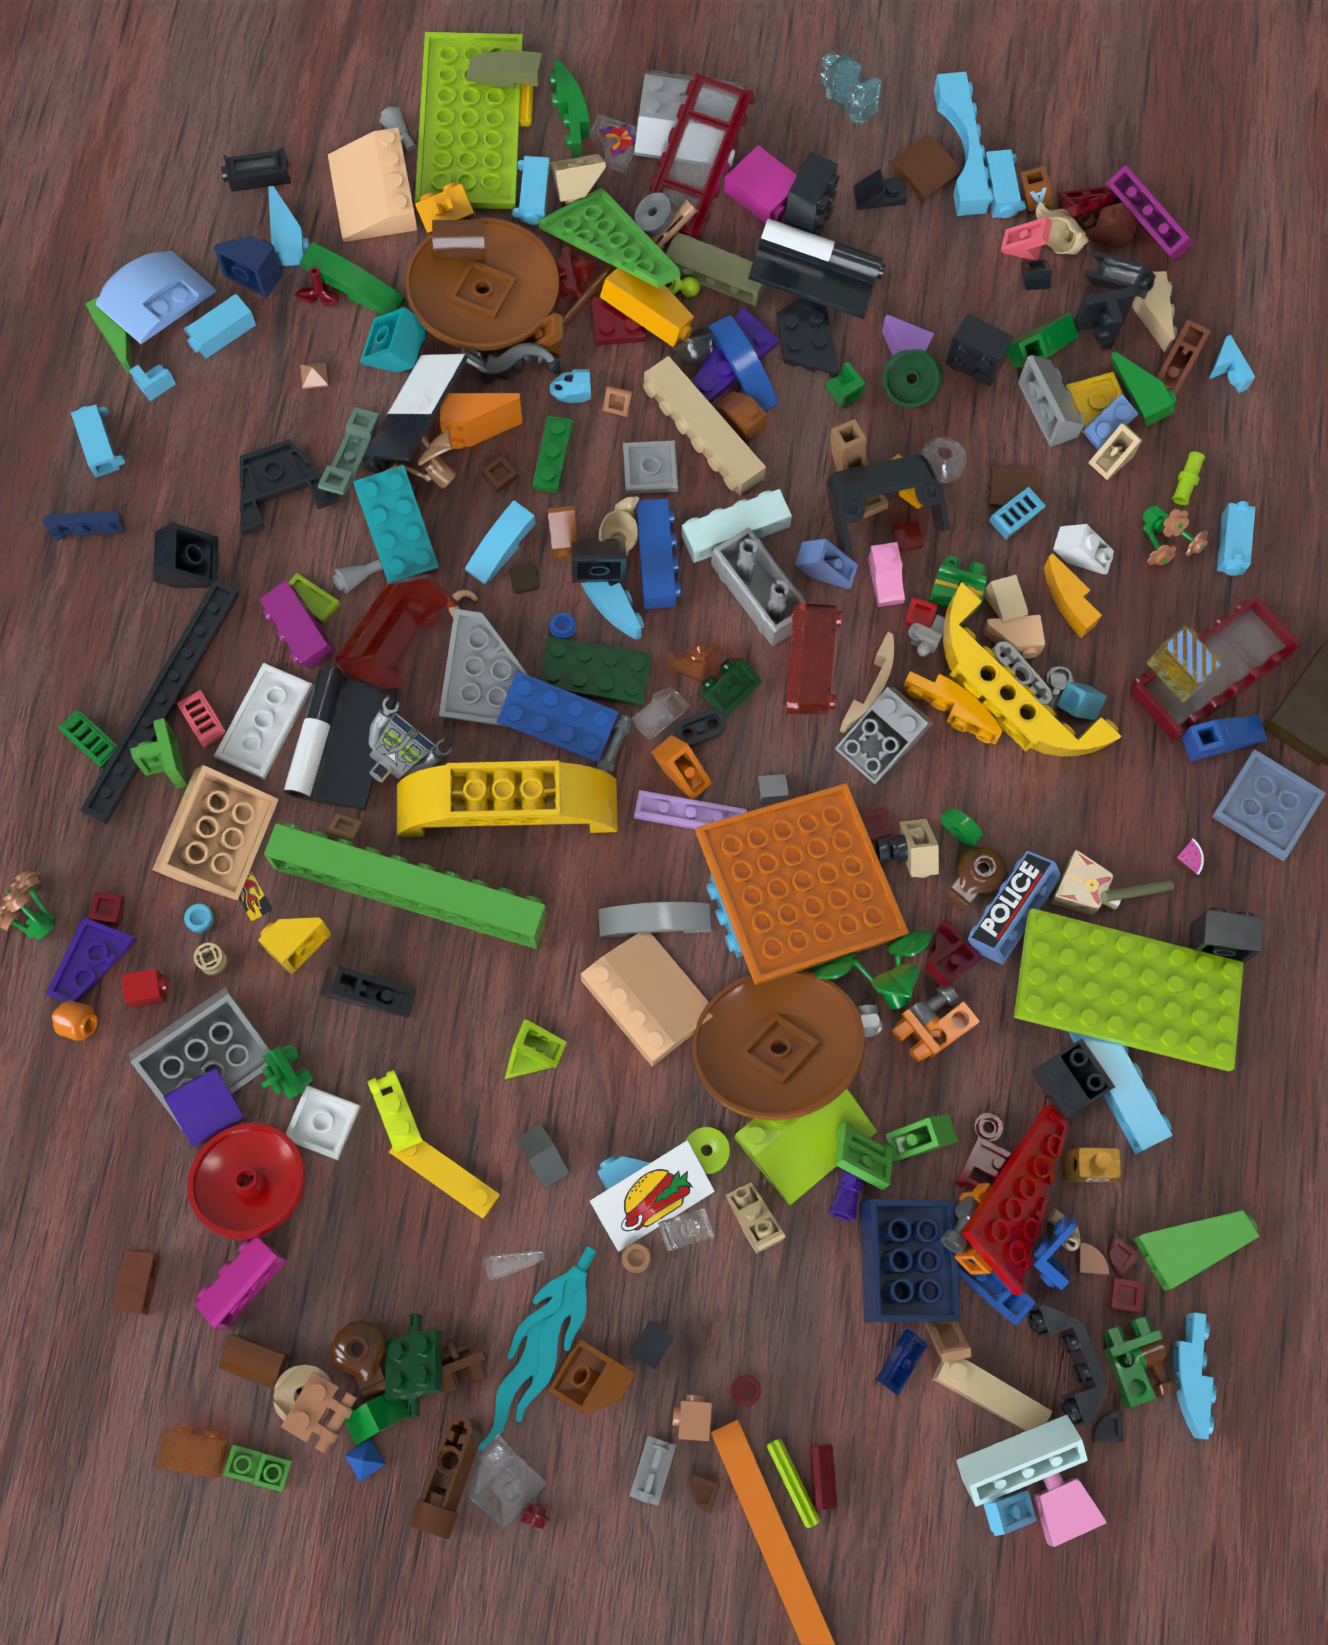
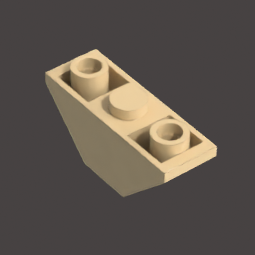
M752 1182L726 1195L746 1238L756 1254L783 1241L785 1238L784 1232Z

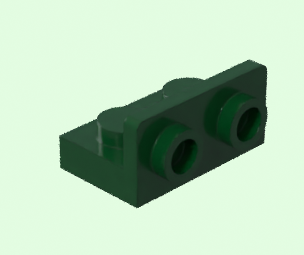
M728 658L719 666L720 671L714 677L710 676L700 685L702 689L696 694L699 698H705L713 709L721 711L725 717L734 711L762 683V680L743 658Z

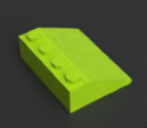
M846 1089L827 1106L802 1117L776 1121L754 1118L735 1134L734 1139L790 1206L836 1167L835 1162L839 1138L836 1136V1132L843 1121L853 1125V1129L869 1138L876 1134L877 1130L848 1089Z

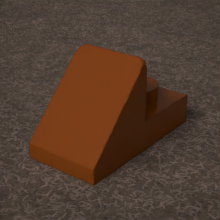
M554 312L544 318L542 327L532 336L521 341V343L538 344L545 347L553 356H559L561 354L560 340L563 339L562 315Z

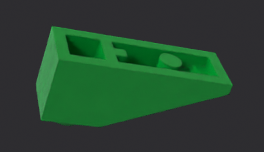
M1116 351L1111 353L1112 365L1146 427L1175 413L1174 403L1177 402V399L1171 388L1166 389L1161 380Z

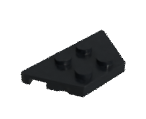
M800 298L777 312L776 323L784 363L795 367L801 366L805 370L812 372L820 370L830 373L832 378L838 376L839 370L826 306Z

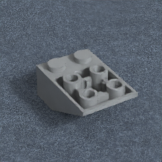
M887 687L835 749L872 783L877 784L917 743L934 722L895 687Z

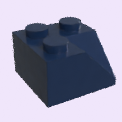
M254 236L219 243L214 247L223 276L266 299L283 276L275 248L265 239L259 240Z

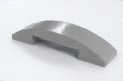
M653 902L599 909L600 938L624 937L632 933L683 931V933L711 932L710 904L696 902Z

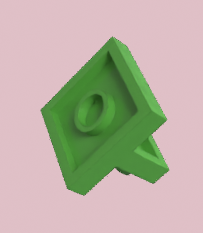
M164 718L153 721L158 741H145L138 744V747L131 748L132 759L145 776L165 771L177 789L188 786L176 735Z

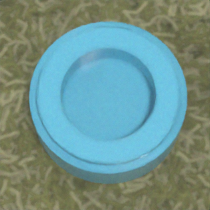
M195 904L187 909L184 921L191 931L204 933L213 926L214 914L206 905Z

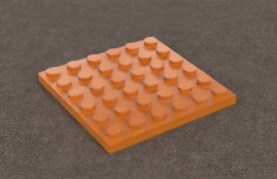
M847 783L701 825L695 829L755 985L879 946L909 934Z

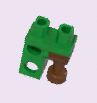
M1146 1316L1129 1322L1135 1337L1134 1339L1126 1341L1120 1326L1103 1332L1108 1347L1103 1351L1106 1358H1108L1110 1369L1121 1393L1120 1399L1124 1408H1131L1156 1399L1145 1373L1147 1368L1151 1369L1157 1381V1384L1153 1386L1157 1397L1179 1390L1176 1380L1173 1378L1169 1379L1163 1362L1166 1356V1348L1161 1340L1160 1331H1153Z

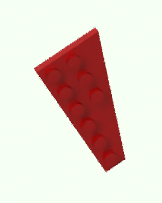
M1045 1105L961 1231L1013 1295L1023 1294L1025 1287L1022 1284L1025 1270L1030 1269L1032 1259L1029 1258L1033 1242L1038 1240L1049 1200L1046 1197L1049 1184H1053L1056 1175L1052 1171L1056 1157H1061L1069 1124L1053 1105Z

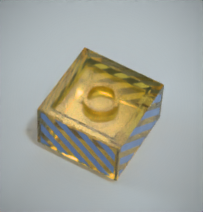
M1186 625L1161 644L1147 662L1152 670L1183 703L1207 684L1223 667L1220 657L1216 653L1212 654L1197 638L1198 634Z

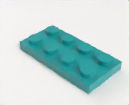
M404 465L353 481L388 584L439 568Z

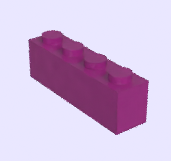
M1127 165L1106 182L1174 262L1194 245L1190 237Z

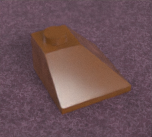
M578 1339L547 1391L582 1415L587 1416L619 1402L636 1374Z

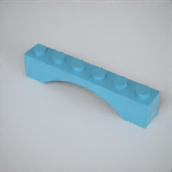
M966 72L937 74L934 86L937 111L954 126L961 138L965 151V167L956 181L953 193L957 216L987 213L989 203L993 201L992 187H988L987 183L989 169L988 166H984L983 162L985 149L984 145H980L979 141L981 128L980 124H976L975 120L977 107L976 103H972L971 99L973 94L972 82H968Z

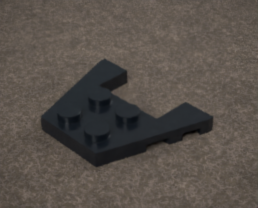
M290 439L240 456L241 522H239V528L243 536L265 528L257 504L309 487L317 509L340 502L337 493L318 488L322 475L318 474L308 459Z

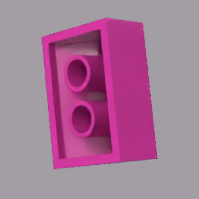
M261 1237L247 1239L238 1250L240 1252L239 1256L233 1262L229 1260L219 1270L218 1275L220 1277L213 1285L207 1284L198 1294L199 1301L195 1304V1307L214 1328L227 1330L287 1262L283 1256Z

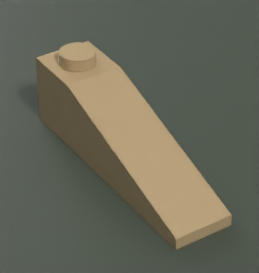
M964 1358L948 1362L940 1361L932 1378L934 1381L1024 1431L1047 1423L1052 1414L1050 1409Z

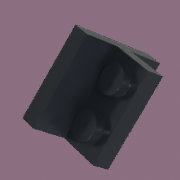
M1128 287L1084 296L1074 319L1077 332L1094 329L1095 340L1099 341L1101 349H1111L1136 297L1134 288Z

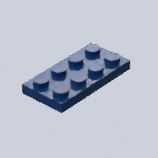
M517 671L497 723L598 763L618 712Z

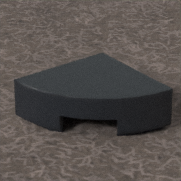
M1122 1410L1109 1412L1098 1420L1093 1429L1092 1442H1124Z

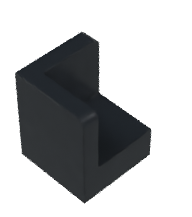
M649 1321L630 1353L653 1369H656L674 1338Z

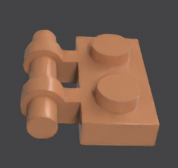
M312 1372L282 1423L281 1428L306 1443L309 1442L315 1432L320 1436L315 1448L325 1453L331 1443L334 1444L338 1438L337 1432L345 1418L349 1419L353 1412L351 1407L357 1397L346 1392L342 1401L339 1402L334 1397L340 1387L321 1375ZM329 1407L335 1413L326 1427L320 1424V1421Z

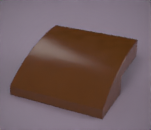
M928 134L889 162L897 175L903 177L904 182L908 181L920 201L961 172L945 149Z

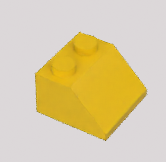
M319 917L278 919L274 924L270 923L262 930L258 941L292 975L332 934Z

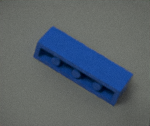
M668 499L638 501L636 504L644 609L676 607V597H681L680 581H675L674 573H679L678 557H673L672 549L677 548L676 533H671L670 525L674 524V509H669Z

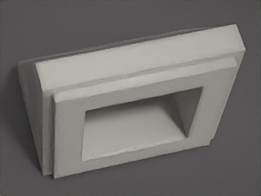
M785 774L758 776L761 803L788 800L789 791Z

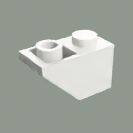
M1087 524L1060 527L1053 548L1067 563L1101 574L1108 573L1114 550Z

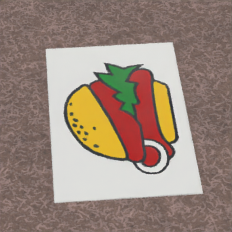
M685 1141L590 1200V1203L619 1252L715 1191L688 1141Z

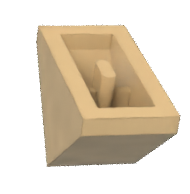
M1123 422L1088 463L1108 480L1134 457L1142 439Z
M1017 575L991 581L984 589V598L1002 622L1028 615V609Z

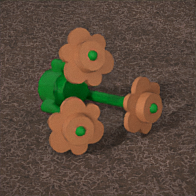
M1158 505L1149 507L1142 517V520L1146 523L1142 529L1149 535L1156 551L1150 554V558L1147 561L1148 564L1165 565L1176 555V547L1169 545L1161 546L1154 531H1164V535L1167 537L1181 534L1191 542L1186 552L1188 557L1192 553H1200L1205 548L1208 542L1206 540L1208 532L1205 530L1196 537H1193L1184 529L1189 524V519L1186 518L1188 513L1185 510L1174 509L1169 515Z

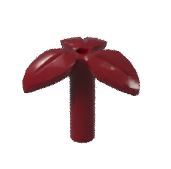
M311 267L309 273L314 288L303 287L295 293L296 298L305 303H314L318 297H321L322 305L331 306L339 301V295L335 291H325L330 285L325 284L318 267Z

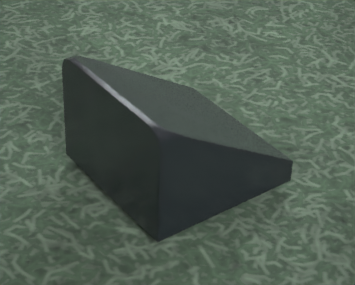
M1047 260L1022 262L1021 266L1026 290L1050 288L1052 271Z

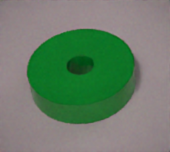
M948 808L940 818L947 831L966 845L975 846L983 836L979 826L970 817L955 808Z

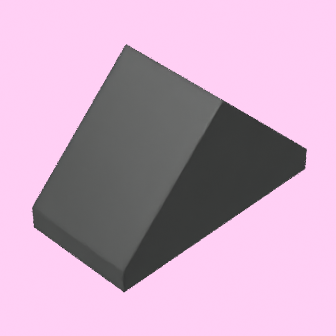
M541 1124L516 1138L545 1189L570 1174Z

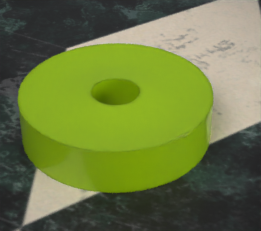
M702 1127L696 1129L687 1137L686 1141L690 1144L706 1175L717 1173L726 1165L730 1154V1146L727 1138L719 1130L711 1127ZM709 1146L712 1149V1154L704 1156L701 1153L702 1147Z

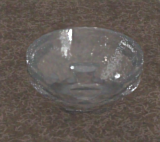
M944 436L931 439L925 444L920 455L925 456L929 460L941 483L956 480L963 474L966 468L967 454L964 447L957 440ZM943 447L949 448L953 456L949 459H944L939 456L938 450Z

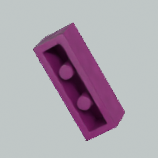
M285 580L260 598L264 605L262 612L270 622H275L278 627L276 630L278 637L283 643L289 644L292 649L289 653L298 665L303 664L311 669L336 651L295 586Z

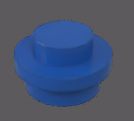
M557 614L550 621V632L556 638L568 639L576 631V622L569 614Z

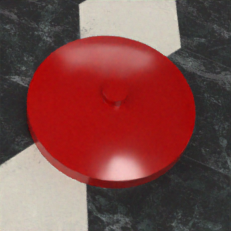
M260 1123L232 1126L212 1137L196 1155L190 1168L187 1182L188 1199L191 1208L197 1218L209 1230L222 1237L247 1240L263 1236L281 1226L297 1208L305 1188V1164L300 1151L293 1141L277 1128Z

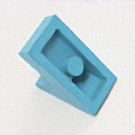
M1229 335L1226 336L1218 351L1209 379L1227 372L1229 382L1240 393L1248 390L1255 375L1232 336Z
M1029 1490L998 1497L984 1503L991 1531L994 1532V1536L1007 1534L1037 1521Z

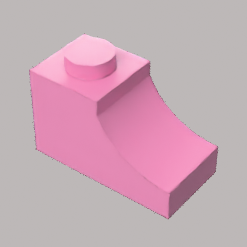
M893 542L871 546L868 564L878 607L904 603L903 566L898 543Z

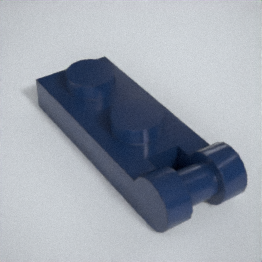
M118 510L50 514L43 521L44 526L55 540H61L66 535L72 534L77 536H88L90 533L113 535L116 532L125 531V521Z

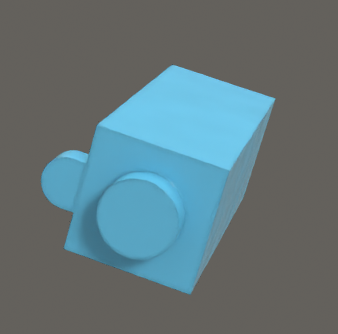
M1011 150L986 152L984 166H988L989 169L988 187H992L993 201L989 203L992 218L1017 216L1018 211L1026 209L1025 201H1021L1014 167L1017 157L1016 154H1012Z
M524 156V160L518 161L517 168L523 171L519 208L513 209L512 215L515 218H520V223L536 225L538 220L546 216L550 160L548 157Z
M235 294L191 325L185 327L184 331L190 337L187 339V342L195 353L200 351L205 359H207L256 324L252 312Z
M97 405L81 407L79 410L71 412L88 466L94 477L97 478L120 470L119 466L123 465L125 460L123 456L115 455L103 417L109 414L107 408H98Z
M1240 501L1237 504L1229 503L1221 517L1217 571L1225 572L1230 576L1243 575L1251 564L1255 507L1248 506L1249 503L1246 501Z

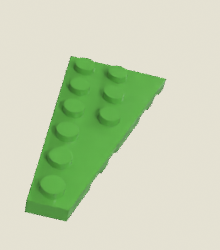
M603 188L538 220L540 229L657 288L680 277L679 268Z

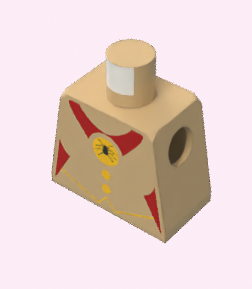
M1075 850L1067 862L1050 903L1094 915L1099 910L1101 904L1116 910L1121 900L1103 902L1101 900V892L1111 890L1109 885L1113 879V874L1081 852Z

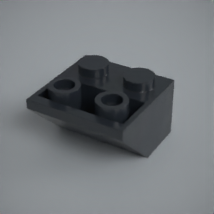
M1083 1038L1031 1072L1051 1104L1064 1119L1069 1118L1115 1088V1085Z

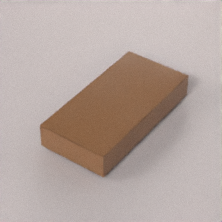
M958 1321L927 1322L929 1335L942 1362L972 1357L971 1348Z

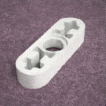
M999 642L991 649L996 655L995 660L1002 667L1004 665L1009 667L1013 663L1014 665L1010 669L1014 673L1015 670H1019L1025 675V681H1021L1017 677L1015 679L1022 686L1024 684H1031L1030 688L1034 693H1038L1041 696L1039 699L1036 696L1034 697L1041 705L1048 704L1051 701L1052 692L1050 688L1010 643ZM1004 653L1006 657L1002 658L1000 654Z

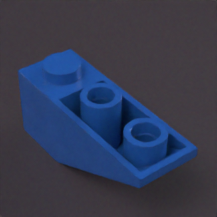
M1258 715L1218 719L1191 726L1181 737L1191 762L1268 740Z

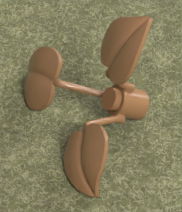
M445 430L431 444L423 436L421 441L428 450L422 454L417 464L421 466L430 460L424 467L427 471L426 474L404 465L405 470L424 478L427 482L432 479L442 489L445 488L453 480L456 473L438 455L453 449L450 441V431ZM395 463L387 470L402 466L403 464Z

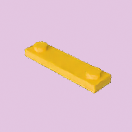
M425 1141L395 1153L393 1147L389 1151L391 1155L483 1220L500 1197L499 1193Z

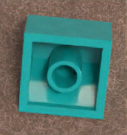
M405 307L374 318L360 363L397 373L414 368L418 361L420 346L425 340L426 329L419 323L416 315Z

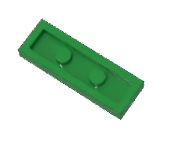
M547 415L532 484L533 490L559 493L573 428L572 419Z

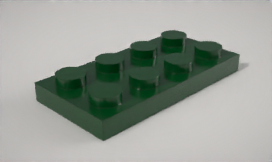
M547 636L538 680L580 697L644 707L653 654Z

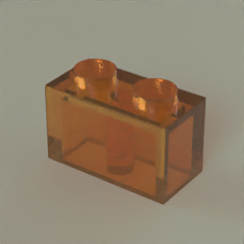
M176 1423L174 1429H164L155 1467L211 1478L221 1477L230 1441L221 1438L222 1432L204 1429V1434L202 1435L192 1433V1426Z

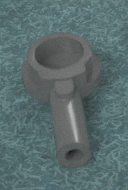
M1063 666L1053 667L1046 675L1047 686L1052 692V699L1047 705L1054 712L1060 694L1064 691L1067 682H1073L1072 673Z

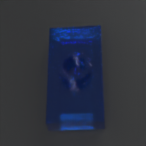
M906 1328L875 1380L898 1396L926 1350L928 1343L916 1333Z

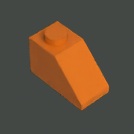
M673 735L651 752L664 773L689 799L694 800L712 784L689 745Z

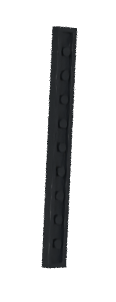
M214 579L81 807L80 811L83 814L108 824L139 770L138 765L132 759L130 749L138 747V744L145 741L155 742L157 736L153 721L162 718L166 721L168 720L239 597L240 593L237 589Z

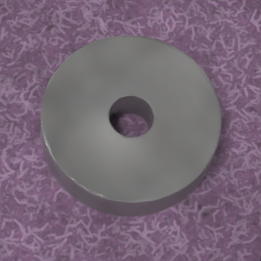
M652 193L639 203L635 212L636 224L648 235L661 234L672 224L675 217V206L665 194Z

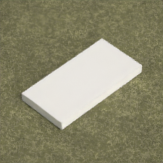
M263 663L214 754L215 759L265 780L313 688L312 683Z

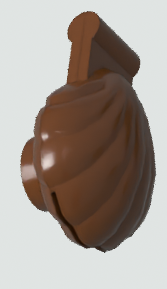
M974 846L960 855L957 862L959 879L946 892L945 896L964 911L977 895L995 893V891L1000 890L1002 883L1006 881L1008 876L1005 861L998 852L988 847Z
M360 1321L349 1323L337 1332L331 1344L333 1364L340 1371L355 1376L362 1397L366 1400L385 1391V1376L380 1363L386 1351V1338L376 1325Z

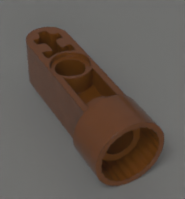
M455 1416L448 1422L421 1499L418 1498L409 1523L410 1526L438 1537L450 1538L458 1516L456 1509L482 1438L483 1431L478 1421L465 1416ZM463 1428L467 1429L466 1435L462 1434ZM456 1444L463 1445L462 1449L457 1448ZM457 1454L458 1463L455 1468L451 1469L450 1460L453 1455ZM441 1488L447 1490L446 1495L440 1494Z

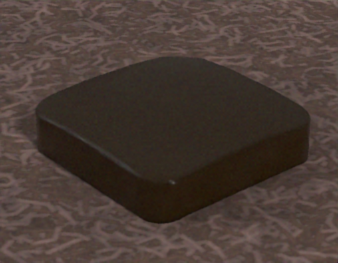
M533 564L509 569L514 593L519 594L539 588V581Z

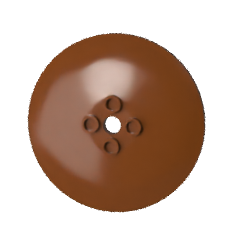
M464 219L484 220L485 260L434 261L431 233L417 247L409 261L405 277L407 300L412 312L416 315L419 323L433 336L459 348L496 350L515 345L529 338L542 327L543 319L552 314L559 293L558 269L551 252L533 233L517 224L501 219ZM486 287L489 289V292L480 294L476 290Z
M802 970L757 985L754 984L751 974L729 984L708 1003L701 1013L692 1041L693 1060L697 1074L706 1090L714 1099L726 1108L743 1116L775 1121L802 1117L818 1111L833 1102L854 1080L861 1066L865 1051L864 1027L854 1002L833 982L818 979L814 973ZM710 1013L713 1017L706 1021L704 1024H702L706 1016ZM777 1046H785L787 1048L782 1054L772 1052Z

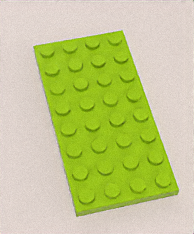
M425 32L415 204L420 202L419 198L431 192L434 195L443 192L442 188L456 182L457 185L462 183L473 208H516L521 84L516 83L515 89L466 81V75L471 57L497 51H523V34Z
M1031 908L1027 914L1014 1018L1230 1072L1235 1068L1244 962L1201 951H1194L1186 947Z

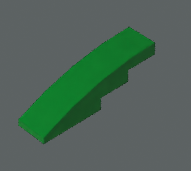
M314 242L310 244L300 260L301 268L309 271L311 267H318L325 284L347 293L349 300L381 315L400 309L405 301L404 296L378 278Z

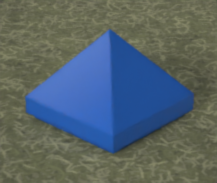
M371 1438L344 1455L360 1482L386 1465Z

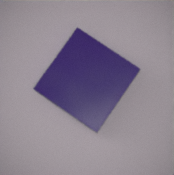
M216 1067L164 1095V1100L192 1147L244 1118L243 1112Z

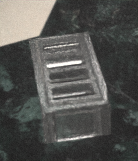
M536 1250L482 1258V1262L489 1280L496 1282L543 1262L546 1257L543 1251Z

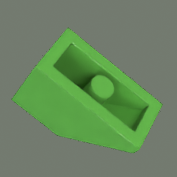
M949 1114L929 1117L885 1134L888 1145L893 1147L894 1162L928 1153L958 1142Z

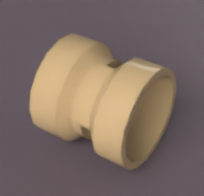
M204 943L195 951L194 961L205 974L217 976L227 968V956L216 944Z

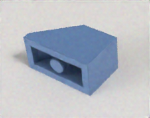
M827 539L802 542L795 566L810 578L846 589L851 588L858 567L853 560Z

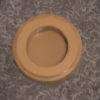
M633 1243L624 1249L622 1263L629 1272L635 1274L642 1273L650 1265L651 1254L645 1245Z

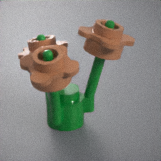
M27 870L15 877L16 882L11 885V889L6 890L2 897L5 902L0 906V929L9 931L15 926L30 939L35 936L40 941L56 927L52 922L54 916L47 910L35 890L41 885L39 880L40 872L36 873ZM26 893L31 894L41 913L37 911L34 914L25 905L30 898ZM19 908L28 916L29 919L25 923L29 927L17 921L21 914L17 911Z

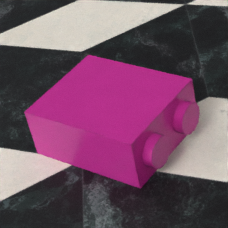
M757 145L725 176L724 192L766 224L768 218L778 221L784 216L787 208L788 193L797 175Z

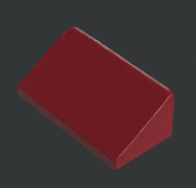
M830 1444L812 1445L810 1447L814 1507L817 1510L836 1508L837 1492L833 1446Z

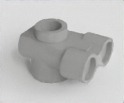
M877 1005L856 1007L862 1019L865 1037L878 1035L882 1030L883 1024L878 1016Z

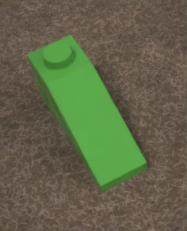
M97 298L85 303L91 317L128 375L131 374L129 371L133 368L131 335L96 306Z

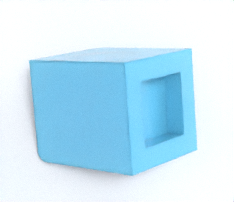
M139 365L129 370L136 385L149 401H152L175 385L170 371L164 369L161 365H157L147 373H144Z
M1068 681L1057 706L1074 717L1096 720L1107 696L1089 685Z

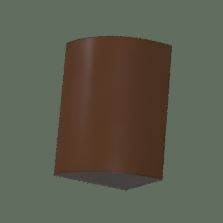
M432 220L434 261L485 260L484 220Z
M229 1334L221 1355L219 1367L221 1370L274 1390L275 1384L283 1374L290 1356L237 1335Z

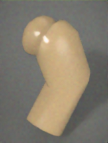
M1053 1209L1049 1213L1047 1221L1055 1226L1064 1214ZM1078 1226L1062 1243L1063 1247L1069 1251H1075L1080 1246Z

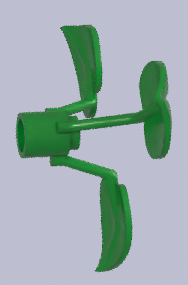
M927 930L909 931L908 935L891 941L887 949L890 954H897L895 956L896 967L875 978L858 960H854L856 957L855 953L816 965L810 973H814L818 979L822 980L835 979L843 976L851 970L852 966H855L872 983L873 988L877 990L878 994L883 993L890 1009H898L909 1002L914 985L920 975L917 965H901V959L903 956L911 957L924 950L930 943L933 933Z

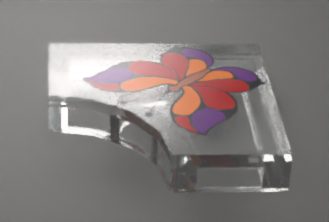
M598 114L589 133L590 139L598 143L604 150L606 167L627 174L635 157L637 126Z

